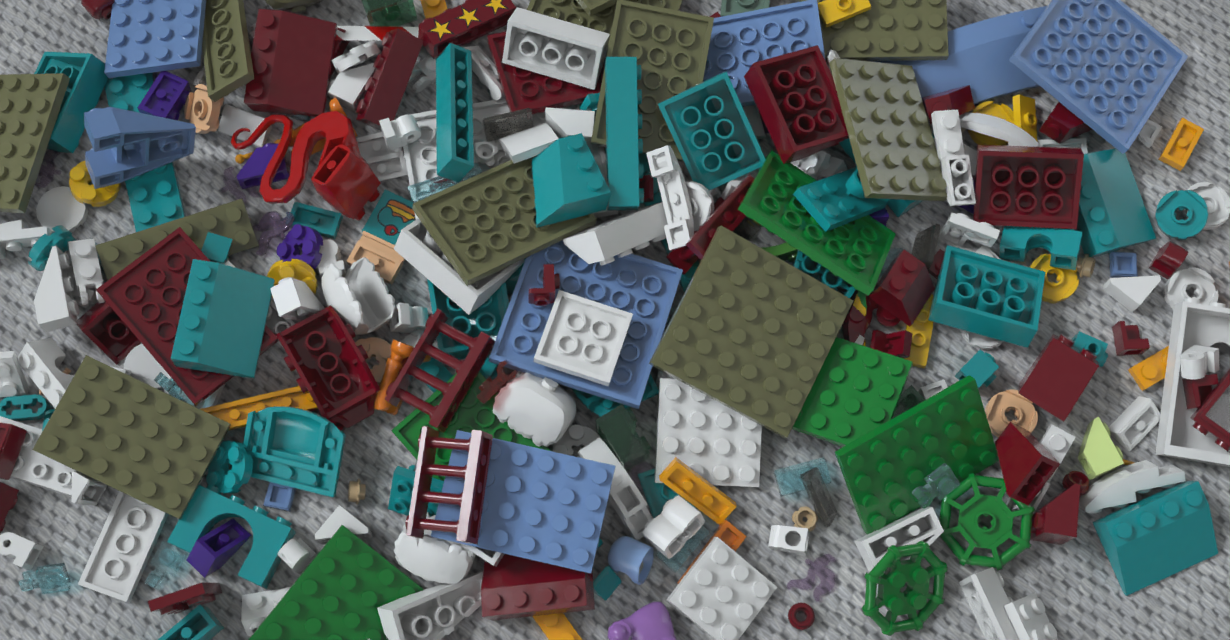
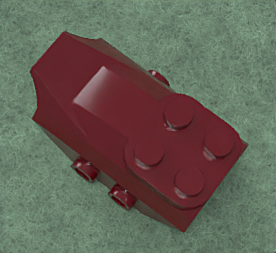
M331 305L276 334L288 355L284 358L291 372L297 371L300 378L296 379L303 394L307 391L309 392L324 418L336 421L350 428L374 414L375 397L380 388L365 361L369 357L362 345L357 346L353 338L356 335L349 323L344 325Z

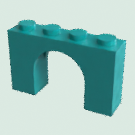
M208 484L206 488L199 485L167 542L190 553L196 540L208 534L218 522L232 517L245 519L253 531V545L238 576L267 589L282 560L278 556L279 550L296 533L295 530L290 528L292 523L279 516L275 521L267 517L268 511L254 505L253 509L244 506L246 501L234 495L226 498L221 495L220 489Z

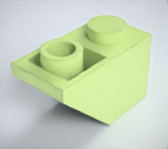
M1099 417L1093 419L1088 424L1077 457L1089 481L1116 470L1124 464L1120 448L1113 444L1108 426Z

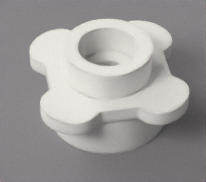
M477 142L474 145V163H482L487 167L494 166V157L498 153V148L490 142Z

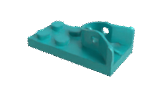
M857 165L852 169L801 186L793 194L825 232L882 210L891 200L865 198Z

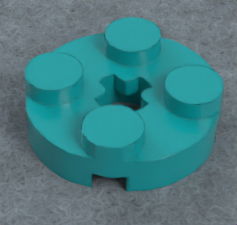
M1190 190L1171 191L1159 201L1155 219L1158 228L1166 236L1182 241L1198 235L1207 223L1208 208L1205 200L1196 192ZM1177 209L1180 211L1186 209L1188 211L1186 214L1188 219L1177 220L1175 211Z
M64 226L53 227L52 230L55 232L50 236L47 234L42 235L30 250L28 256L32 261H28V264L37 271L45 270L52 247L57 246L64 253L69 250L68 242L76 241L72 233Z
M224 441L221 443L208 467L207 484L219 488L220 493L235 494L241 491L239 488L249 482L253 470V459L251 454H247L244 449L247 448L245 444L236 441Z

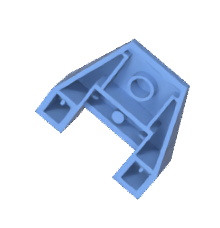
M114 107L94 108L89 112H84V126L93 147L90 151L85 152V164L95 189L124 182L194 153L196 127L192 123Z

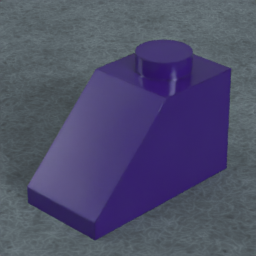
M267 143L263 147L255 149L237 174V180L242 189L260 186L261 178L278 144ZM286 156L273 182L289 178Z
M232 518L196 540L186 561L206 578L220 569L251 537V534Z

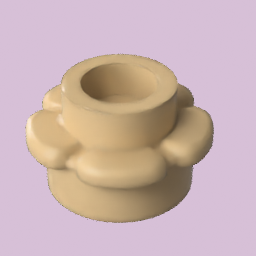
M1085 254L1084 258L1079 257L1076 268L1081 278L1083 276L1091 278L1096 259L1089 257V254Z
M360 479L349 481L348 502H356V505L359 504L360 500H365L366 485L360 484Z
M804 506L793 513L792 521L795 523L794 527L808 528L809 532H811L816 527L818 516L815 511ZM804 517L807 518V522H803L802 519Z

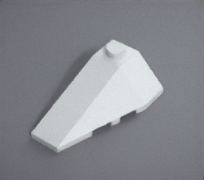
M483 571L468 575L458 583H444L378 607L383 631L388 640H441L445 635H449L463 618L469 617L482 605L481 585Z

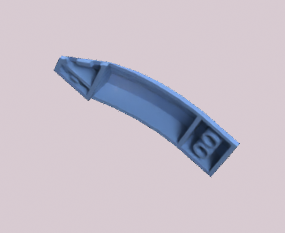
M1047 6L993 17L948 31L947 60L874 62L912 66L921 98L970 85L975 105L1004 95L1041 87L1010 62L1009 59Z

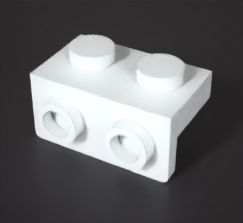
M290 587L242 595L241 622L247 636H251Z

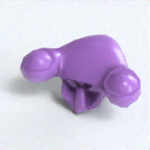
M662 602L649 603L638 609L631 616L613 622L608 628V639L629 640L630 637V640H677L674 635L670 614Z

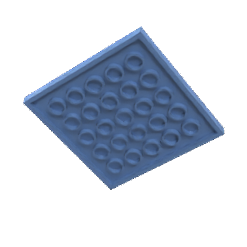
M1051 0L1009 61L1119 152L1124 154L1135 141L1188 56L1121 0Z
M563 240L525 259L491 351L489 362L523 373L527 372L542 379L546 377L558 384L639 409L652 369V365L649 362L662 338L683 270L634 254L618 258V255H615V261L600 266L599 262L588 264L568 248ZM543 264H554V274L559 273L560 288L555 289V299L558 291L561 290L633 314L609 387L533 362L554 303H550L546 306H537L528 302L530 288H543Z

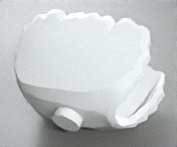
M366 257L353 262L345 277H342V271L334 263L325 267L322 275V290L326 303L334 308L344 325L348 323L351 325L355 335L377 331L394 317L396 309L394 305L395 299L391 294H388L384 279L380 277L378 271H375V265Z
M522 372L500 389L499 394L495 396L492 411L500 422L504 423L507 421L510 429H514L517 434H521L524 438H532L533 443L538 447L541 445L547 447L551 444H556L563 434L569 431L576 415V402L572 396L558 386L557 382L546 377L542 379L530 373Z
M427 512L426 519L435 520L436 515L430 517L429 513ZM404 523L403 531L395 541L394 549L395 558L399 565L414 575L422 577L424 580L455 584L467 576L475 559V553L459 543L431 537L432 530H424L423 539L407 536V529Z

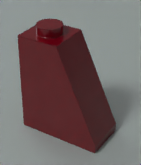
M1058 102L1039 131L1061 144L1093 129Z
M1010 422L995 441L1008 496L1029 506L1059 467L1060 463L1028 430Z

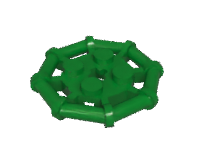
M970 473L968 474L969 477L940 497L939 522L944 530L940 537L962 566L967 564L993 567L997 571L1003 570L1002 567L1025 549H1030L1032 545L1030 544L1032 518L1035 508L1034 506L1031 507L1030 504L1028 506L1011 498L1020 509L1012 512L1002 500L1005 492L1007 493L1003 478ZM978 486L998 488L1000 491L997 496L980 494ZM973 488L975 496L963 505L955 502L961 495ZM953 506L959 509L958 526L949 528L951 508ZM983 514L985 517L990 515L993 518L990 521L991 528L979 527L980 515ZM1022 515L1020 537L1012 534L1013 519L1016 516ZM959 531L969 543L966 551L951 533ZM1009 538L1016 541L1014 545L1001 555H998L997 547ZM974 547L991 549L993 557L973 555L971 552Z
M919 541L917 544L897 547L891 545L887 548V553L870 572H866L864 576L866 579L865 604L862 607L863 614L869 616L881 628L882 633L888 636L896 632L914 629L916 631L921 630L924 622L940 604H944L945 598H943L945 573L948 570L947 564L931 551L927 542ZM911 556L908 560L900 561L901 557ZM922 558L930 564L925 569L920 565ZM888 568H890L891 570H890L889 573L886 575L884 572H885ZM934 576L932 593L929 592L930 578ZM905 583H907V588L901 592L900 588H903ZM885 606L888 610L885 617L879 612V608ZM908 615V620L896 621L897 616Z

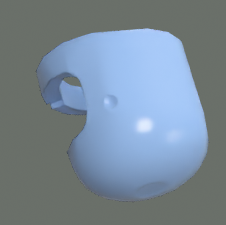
M628 536L619 537L614 541L607 557L608 565L614 572H623L631 578L632 582L641 585L647 579L653 564V547ZM643 561V568L639 574L640 565Z

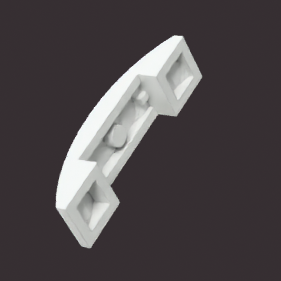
M970 112L959 115L961 133L968 129L1008 141V146L1039 147V143L1030 134L1004 119Z
M667 145L646 154L651 175L658 180L668 223V225L664 226L669 250H675L686 246L685 244L694 235V223L691 202L683 173L671 146Z

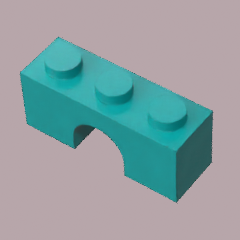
M1004 226L1000 241L999 258L1025 262L1026 254L1029 250L1041 247L1048 250L1051 254L1050 266L1076 270L1081 248L1082 232L1074 229Z

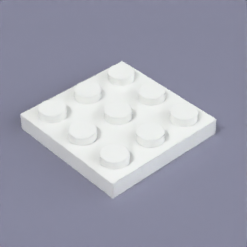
M559 290L533 362L609 387L633 314Z
M714 537L667 598V601L714 640H739L777 589V586L721 539Z

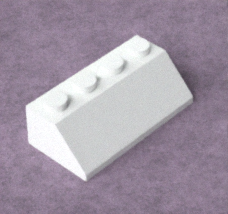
M517 7L507 23L502 63L595 90L606 57L610 34Z
M663 202L630 211L563 239V242L588 264L599 262L600 266L611 263L615 261V255H618V258L633 253L631 248L635 247L636 250L649 246L650 240L657 242L666 238L664 226L668 225Z
M992 567L959 582L985 640H1019L1004 608V605L1014 601L1011 597H1007L1003 589L1004 581L999 572H995Z

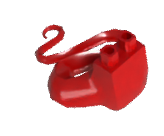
M338 111L325 112L306 122L297 133L291 154L290 176L287 183L281 189L273 190L272 184L291 143L293 121L286 115L272 114L261 122L246 141L237 143L238 135L243 131L250 132V130L241 128L233 133L231 144L236 150H241L253 145L271 125L275 123L284 124L280 142L261 178L259 192L267 203H288L301 192L306 181L313 148L322 139H326V143L318 168L311 181L317 193L326 202L346 217L359 221L366 214L363 207L367 201L373 202L380 195L377 188L381 183L366 160L360 155L351 119Z

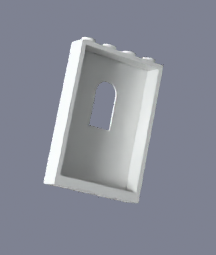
M1185 298L1184 301L1174 304L1156 455L1230 467V450L1227 452L1216 444L1217 437L1210 432L1205 436L1193 427L1195 421L1190 417L1198 408L1187 409L1182 381L1184 378L1181 377L1180 355L1193 345L1211 347L1214 343L1221 342L1230 347V309L1226 308V304L1211 302L1209 305L1200 304V300ZM1230 385L1228 394H1222L1205 415L1229 433Z

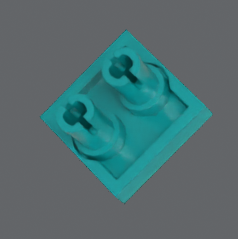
M415 465L409 466L408 469L400 466L396 467L392 479L389 510L406 516L409 515L416 472L414 471ZM432 477L430 491L442 492L444 481ZM428 503L427 512L430 517L436 515L439 503Z

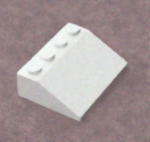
M419 218L401 230L394 247L397 253L468 315L484 304L525 261L522 259L466 286Z

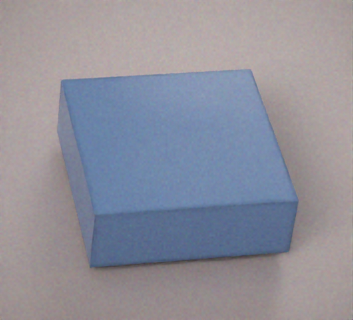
M1111 252L1109 254L1110 277L1138 276L1136 253Z
M269 482L263 506L290 512L296 488Z

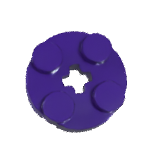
M296 224L285 236L283 242L278 245L276 253L283 262L299 259L309 264L315 270L322 258V254L319 251L320 245L323 246V239L316 229Z

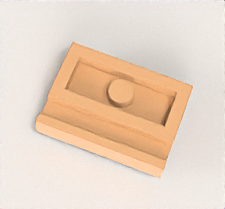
M363 231L362 237L357 241L346 262L351 266L353 262L366 257L375 265V271L379 272L384 282L392 285L405 259L394 250V244Z

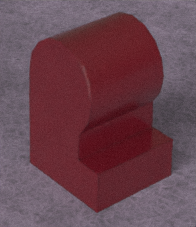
M1169 241L1159 249L1149 269L1169 279L1173 272L1183 263L1188 255V251Z

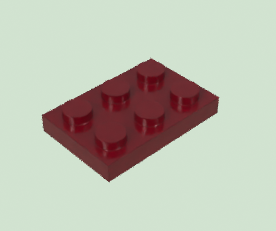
M202 582L149 600L148 604L151 612L160 611L161 615L177 614L189 610L190 605H204L215 601V595L222 593L220 583Z

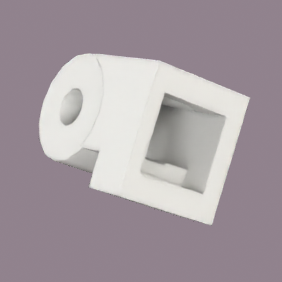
M403 115L392 121L389 118L379 120L389 151L413 143L421 137V131L413 115Z
M330 239L323 240V246L320 245L319 251L322 254V258L318 264L321 278L325 267H328L331 263H334L342 271V277H345L347 268L344 261L340 260L341 253L337 244Z
M398 303L395 306L394 317L390 320L391 332L411 333L426 329L425 325L428 319V309L426 307H411L408 303Z
M1193 345L1180 355L1181 377L1201 379L1205 377L1207 372L1215 373L1219 371V348Z
M773 525L770 530L768 548L806 556L810 536L808 528Z
M11 532L1 534L0 554L15 558L13 564L31 571L44 546Z
M295 538L290 539L278 552V556L298 574L317 555L301 538L298 540Z

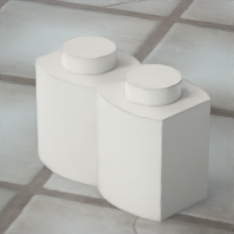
M678 495L665 503L660 515L646 523L643 535L651 545L670 559L681 550L688 539L699 531L705 520L697 509Z

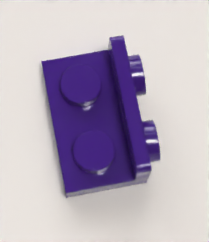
M161 71L137 107L138 111L143 114L178 121L180 110L185 105L186 99L191 92L189 81L168 71Z

